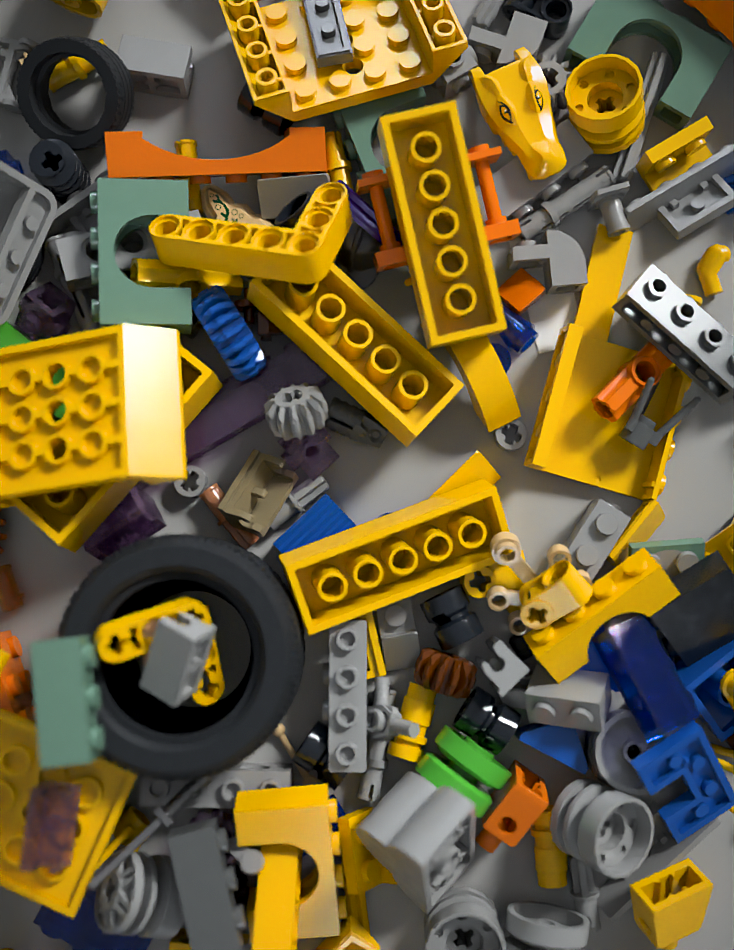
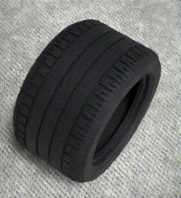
M167 534L131 543L128 547L125 546L114 552V555H109L100 562V565H97L88 573L89 577H85L79 584V590L73 593L69 600L70 605L66 606L62 616L64 619L60 622L57 633L59 637L57 638L90 635V643H94L96 631L100 626L108 622L153 608L163 599L179 592L203 591L224 599L237 610L245 622L251 644L248 668L239 685L220 701L201 707H185L180 705L172 707L140 687L142 675L136 657L111 663L101 658L97 652L98 661L97 667L93 668L94 684H98L101 691L100 709H96L97 725L103 727L105 735L104 750L100 751L103 754L102 757L111 763H117L116 766L126 771L131 770V773L143 777L147 775V778L156 780L163 778L164 781H178V779L180 781H188L195 778L209 777L212 773L216 775L226 771L227 767H234L241 763L242 759L245 760L255 753L256 749H259L271 737L296 696L303 674L304 652L306 651L304 627L301 624L294 599L290 595V590L286 584L281 581V577L271 569L272 567L265 561L260 560V557L225 540L191 534ZM130 628L128 631L132 637L129 638L133 643H136L137 639L132 632V628ZM117 635L110 636L108 646L111 650L117 648V641L120 640Z

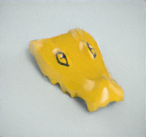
M525 47L514 50L515 62L486 75L480 67L469 70L468 76L474 87L483 119L489 125L493 134L499 135L503 145L510 150L512 155L519 157L530 181L544 180L561 172L566 166L567 160L558 140L551 107V96L544 74L530 52Z

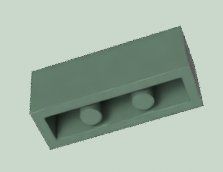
M90 635L30 642L40 769L93 762L100 757V751H103L105 746L103 727L97 725L96 709H100L101 691L99 685L94 684L93 668L97 667L98 661L96 645L90 643Z

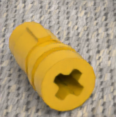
M409 683L400 709L401 719L418 723L420 732L416 738L400 734L395 736L393 740L389 741L386 753L418 763L424 754V750L421 749L422 745H426L428 740L425 738L427 727L431 725L436 707L434 701L437 693L424 689L423 686L416 683Z
M548 805L534 822L533 826L530 827L531 836L535 837L534 857L538 886L550 889L562 888L568 884L567 854L560 851L553 842L550 830L551 812L554 805Z

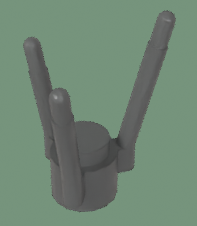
M649 377L631 417L619 436L643 451L648 444L657 447L662 437L701 402V398L699 396L693 398L655 432L653 429L656 423L645 417L644 413L659 382L653 386L655 379Z

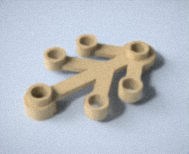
M500 532L491 539L490 550L493 559L497 563L509 565L524 584L538 576L522 558L521 545L515 534ZM556 544L549 548L547 551L548 569L556 562H559L553 560L558 554L565 555L562 560L572 562L570 552L566 546ZM505 549L513 550L509 554H501V552ZM577 570L590 585H593L586 571ZM496 585L489 588L486 593L488 606L494 611L505 610L509 605L522 606L519 599V590H508L503 586ZM497 595L504 596L500 601L492 600ZM515 610L509 614L507 621L509 629L514 635H525L532 630V628H528L524 624L514 625L516 621L521 620L520 610Z

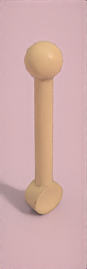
M280 723L273 735L279 737L292 759L296 751L285 735V726ZM294 763L304 779L303 786L317 785V778L314 775H309L307 771Z

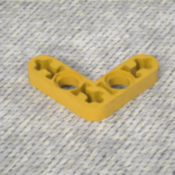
M183 597L100 626L94 635V644L96 645L97 652L105 661L111 663L121 662L149 652L153 638H145L142 635L143 627L149 621L159 620L166 616L175 620L180 625H185L177 620L179 612L187 613L189 609H192L196 613L193 615L195 618L209 625L211 624L209 612L196 598ZM130 628H132V632L135 638L138 640L136 643H133L132 640L129 638L132 637L131 633L128 631ZM117 635L120 639L117 641V648L111 650L108 646L110 636ZM213 638L204 667V674L210 680V683L207 684L208 690L205 692L200 690L203 687L201 677L197 692L191 696L201 705L215 703L224 692V679L215 638Z

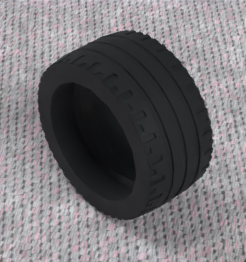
M62 36L42 42L33 48L32 52L28 53L18 72L16 95L18 96L17 101L20 105L19 108L22 111V116H24L26 123L29 124L30 129H33V132L38 137L44 140H61L68 144L72 150L79 151L105 145L104 132L124 130L130 121L132 110L134 109V85H132L133 81L126 65H124V62L113 50L90 38ZM71 56L84 58L93 65L102 78L106 93L104 112L98 124L91 129L83 131L74 130L64 124L53 110L49 97V80L56 64L64 58Z

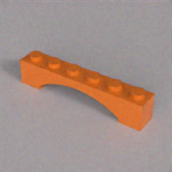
M289 127L284 131V139L270 148L251 155L231 159H199L178 155L144 140L142 131L104 132L108 178L160 180L189 178L191 185L211 184V177H225L226 183H246L247 176H261V179L282 177V175L321 174L327 171L325 127Z

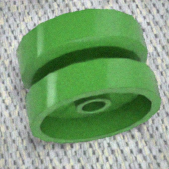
M445 724L434 740L437 748L450 759L447 761L436 753L425 752L415 766V769L435 787L448 786L464 795L476 805V816L483 818L493 801L490 794L477 782L480 781L494 790H502L512 776V773L495 760V756L468 736L464 737Z

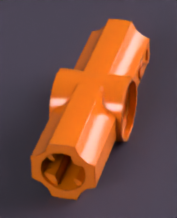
M648 342L629 362L620 366L617 374L591 399L594 405L593 409L602 418L609 420L611 423L617 421L639 398L647 379L653 377L655 379L654 386L673 362L651 342ZM635 369H638L642 374V381L637 377Z

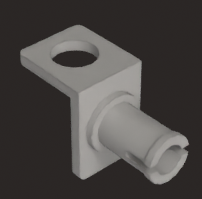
M609 164L602 165L606 166L607 169H609L612 172V168ZM602 166L586 170L577 178L578 183L592 175ZM629 181L594 191L590 201L585 204L587 212L596 209L601 210L608 231V237L622 235L631 229L621 203L630 188Z

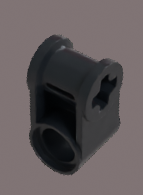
M509 0L502 7L503 14L510 21L514 11L548 21L543 37L549 40H557L564 36L567 32L573 10L570 0ZM556 14L559 15L561 19L554 20L548 17V15Z

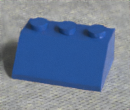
M734 640L688 667L681 659L664 674L676 692L684 699L687 706L720 742L725 741L734 733V710L720 690V681L723 675L734 668Z

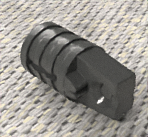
M337 397L333 398L328 407L327 413L329 418L325 420V428L328 427L330 430L338 432L342 436H347L353 441L380 448L388 430L370 413L354 405L352 406L346 401L339 400Z

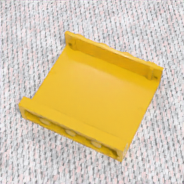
M569 323L561 328L558 334L523 466L639 500H657L658 495L663 492L666 484V476L663 474L666 462L670 460L674 453L675 441L672 439L675 427L680 422L662 437L657 447L648 444L644 451L621 438L619 434L631 417L638 399L617 421L612 423L602 418L593 409L594 405L591 399L617 374L619 367L629 362L639 351L583 335L584 327ZM674 363L664 371L644 413L645 417L656 423L653 429L655 432L683 408L681 404L684 393L688 391L692 383V379ZM635 369L637 377L642 381V374L638 369Z

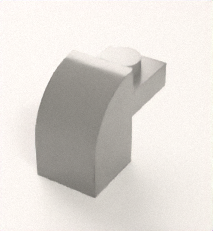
M514 11L506 36L472 26L467 39L468 44L474 49L478 57V63L496 64L495 70L515 62L514 50L525 47L536 59L548 21Z
M546 230L540 239L541 244L537 245L535 240L521 241L516 243V246H513L507 255L508 270H517L521 267L523 269L543 267L546 295L581 292L588 284L586 260L583 250L576 240L564 232Z

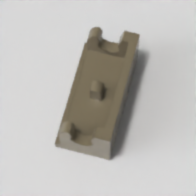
M253 449L218 506V510L232 527L261 537L265 536L299 479L295 472L283 469L286 464L284 460Z

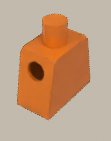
M514 760L508 768L512 776L503 789L494 790L490 795L493 803L483 816V829L476 837V842L490 853H494L502 841L510 847H515L549 805L545 780L517 760Z

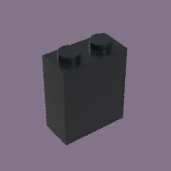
M718 550L670 579L680 593L678 597L651 617L642 614L653 632L660 629L665 637L661 638V641L673 658L679 655L687 667L734 640V573Z

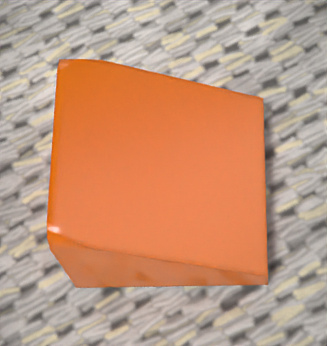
M521 267L498 288L500 298L519 317L545 294L546 288Z

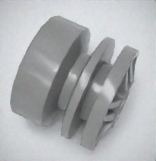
M582 778L567 785L557 797L551 812L550 830L553 842L560 851L585 862L588 866L607 876L621 878L627 877L637 870L647 857L653 842L654 823L652 813L644 802L591 778Z
M124 849L116 850L108 858L102 870H104ZM133 852L96 887L94 900L95 918L98 927L104 934H121L123 936H135L137 934L142 938L170 940L180 931L185 922L171 856L161 854L150 856L146 852Z
M452 887L428 915L425 913L424 934L426 950H506V942L499 914L494 903L481 891L470 887Z

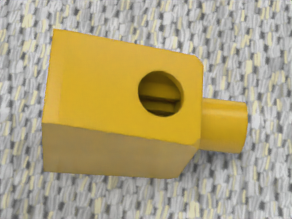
M687 858L631 884L630 893L634 920L637 926L656 948L663 950L675 949L678 940L697 932L702 927L713 883Z

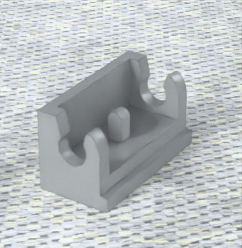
M122 35L117 55L124 62L127 71L130 73L134 91L181 99L189 98L194 65L190 64L193 53L191 45Z
M179 612L177 620L185 625H180L175 620L166 616L158 620L140 682V687L172 707L177 706L197 692L217 628L212 624L207 625L184 612Z
M491 635L485 642L490 651L496 654L497 659L495 657L489 659L492 665L484 662L479 656L475 657L477 666L492 680L489 684L503 697L529 669L500 639Z

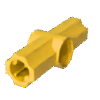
M133 258L130 265V280L145 287L191 288V300L197 297L201 291L206 288L210 289L215 285L222 287L228 295L240 296L243 289V279L236 274L163 264L159 259Z

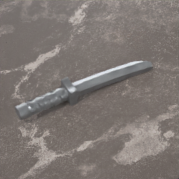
M205 777L191 780L165 807H157L153 812L158 818L102 870L87 887L91 891L95 889L163 823L167 828L171 827L176 822L173 817H176L198 793L212 782V779Z

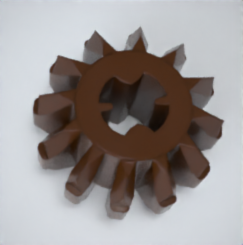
M428 647L422 649L414 666L415 672L413 677L418 685L446 697L450 696L456 699L469 697L470 691L474 688L477 679L475 678L477 668L472 661L436 648Z

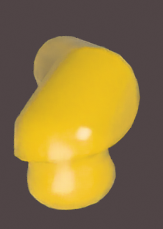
M714 244L710 246L697 264V274L706 298L723 292L717 273L731 257L730 249L725 245Z

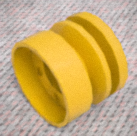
M599 54L584 60L573 69L566 81L565 98L570 122L595 154H613L625 150L637 141L645 124L644 87L639 67L629 58L617 54Z

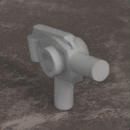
M375 677L374 706L367 707V737L382 742H389L392 737L399 734L416 738L420 732L419 724L401 719L402 715L398 712V708L389 706V677Z

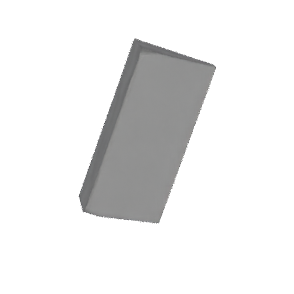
M322 173L258 179L257 190L262 219H276L289 202L304 192L309 191L313 195L319 186L330 182L329 175Z

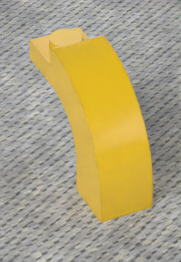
M487 336L444 346L462 376L474 411L489 433L521 417L509 379Z

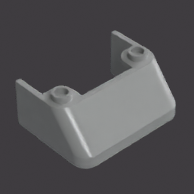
M0 161V325L9 319L57 213V201L49 190Z

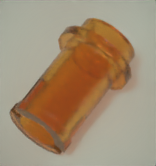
M11 564L0 566V607L3 612H8L24 606L23 599L25 598L24 593L20 594Z

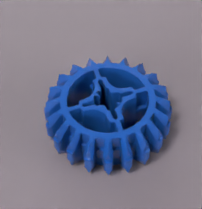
M215 285L210 289L206 288L191 300L192 310L236 380L242 382L247 378L251 379L266 367L264 353L234 303L222 287Z

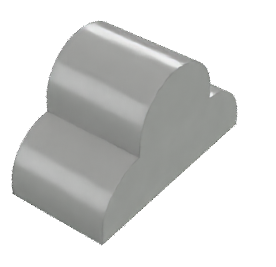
M408 771L355 830L368 851L392 873L393 878L403 892L428 915L475 859L476 805L458 791L448 786L437 788L422 776Z

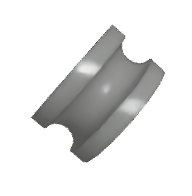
M516 419L494 431V441L503 451H516L527 440V428L524 423ZM510 426L517 428L515 434L520 437L518 443L515 440L511 442V445L504 442L506 436L501 433L503 427L506 430Z
M188 465L186 470L189 475L194 476V472L199 475V478L196 480L199 487L194 491L192 488H188L187 492L183 488L186 483L185 480L174 481V487L182 496L197 498L207 489L208 478L200 468Z

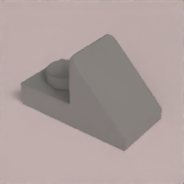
M411 596L376 609L387 672L414 667L417 657L420 656L418 633L414 620Z

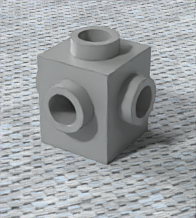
M468 44V48L431 84L434 89H438L444 100L454 94H460L471 87L472 83L468 72L478 66V57L474 49Z

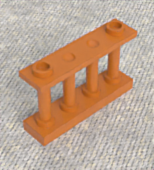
M489 144L474 146L467 150L470 168L476 169L488 218L485 221L486 226H484L488 246L515 240L521 234L519 220L517 218L507 221L506 216H502L490 164L496 163L501 156V146L489 148ZM382 169L366 172L361 175L362 179L357 180L355 190L358 195L370 193L382 246L379 247L380 252H376L373 257L376 273L407 266L404 246H401L400 241H396L384 189L390 188L387 173L384 174Z

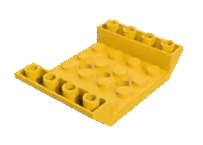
M218 0L254 105L294 122L433 84L468 48V40L449 0H340L353 51V62L318 68L302 0H287L259 8L257 0ZM355 68L361 70V72L349 74L347 70Z
M120 324L0 348V509L14 507V504L8 499L131 479H139L150 485L187 479L180 332L178 330ZM64 367L65 376L59 384L54 385V374L57 373L58 369ZM65 404L66 413L60 421L55 422L53 418L55 410L60 405ZM65 441L67 444L66 453L61 459L56 460L54 456L55 448L60 442Z

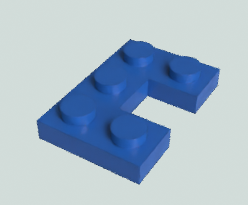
M694 719L630 761L643 787L651 796L681 776L688 790L657 811L669 834L677 844L734 806V791L702 727Z

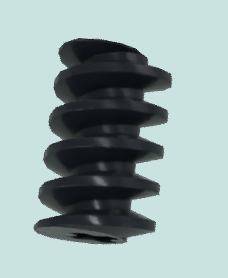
M46 139L33 147L29 155L30 170L44 188L54 195L56 201L64 204L70 194L77 190H84L91 185L92 180L89 171L65 142L58 139Z

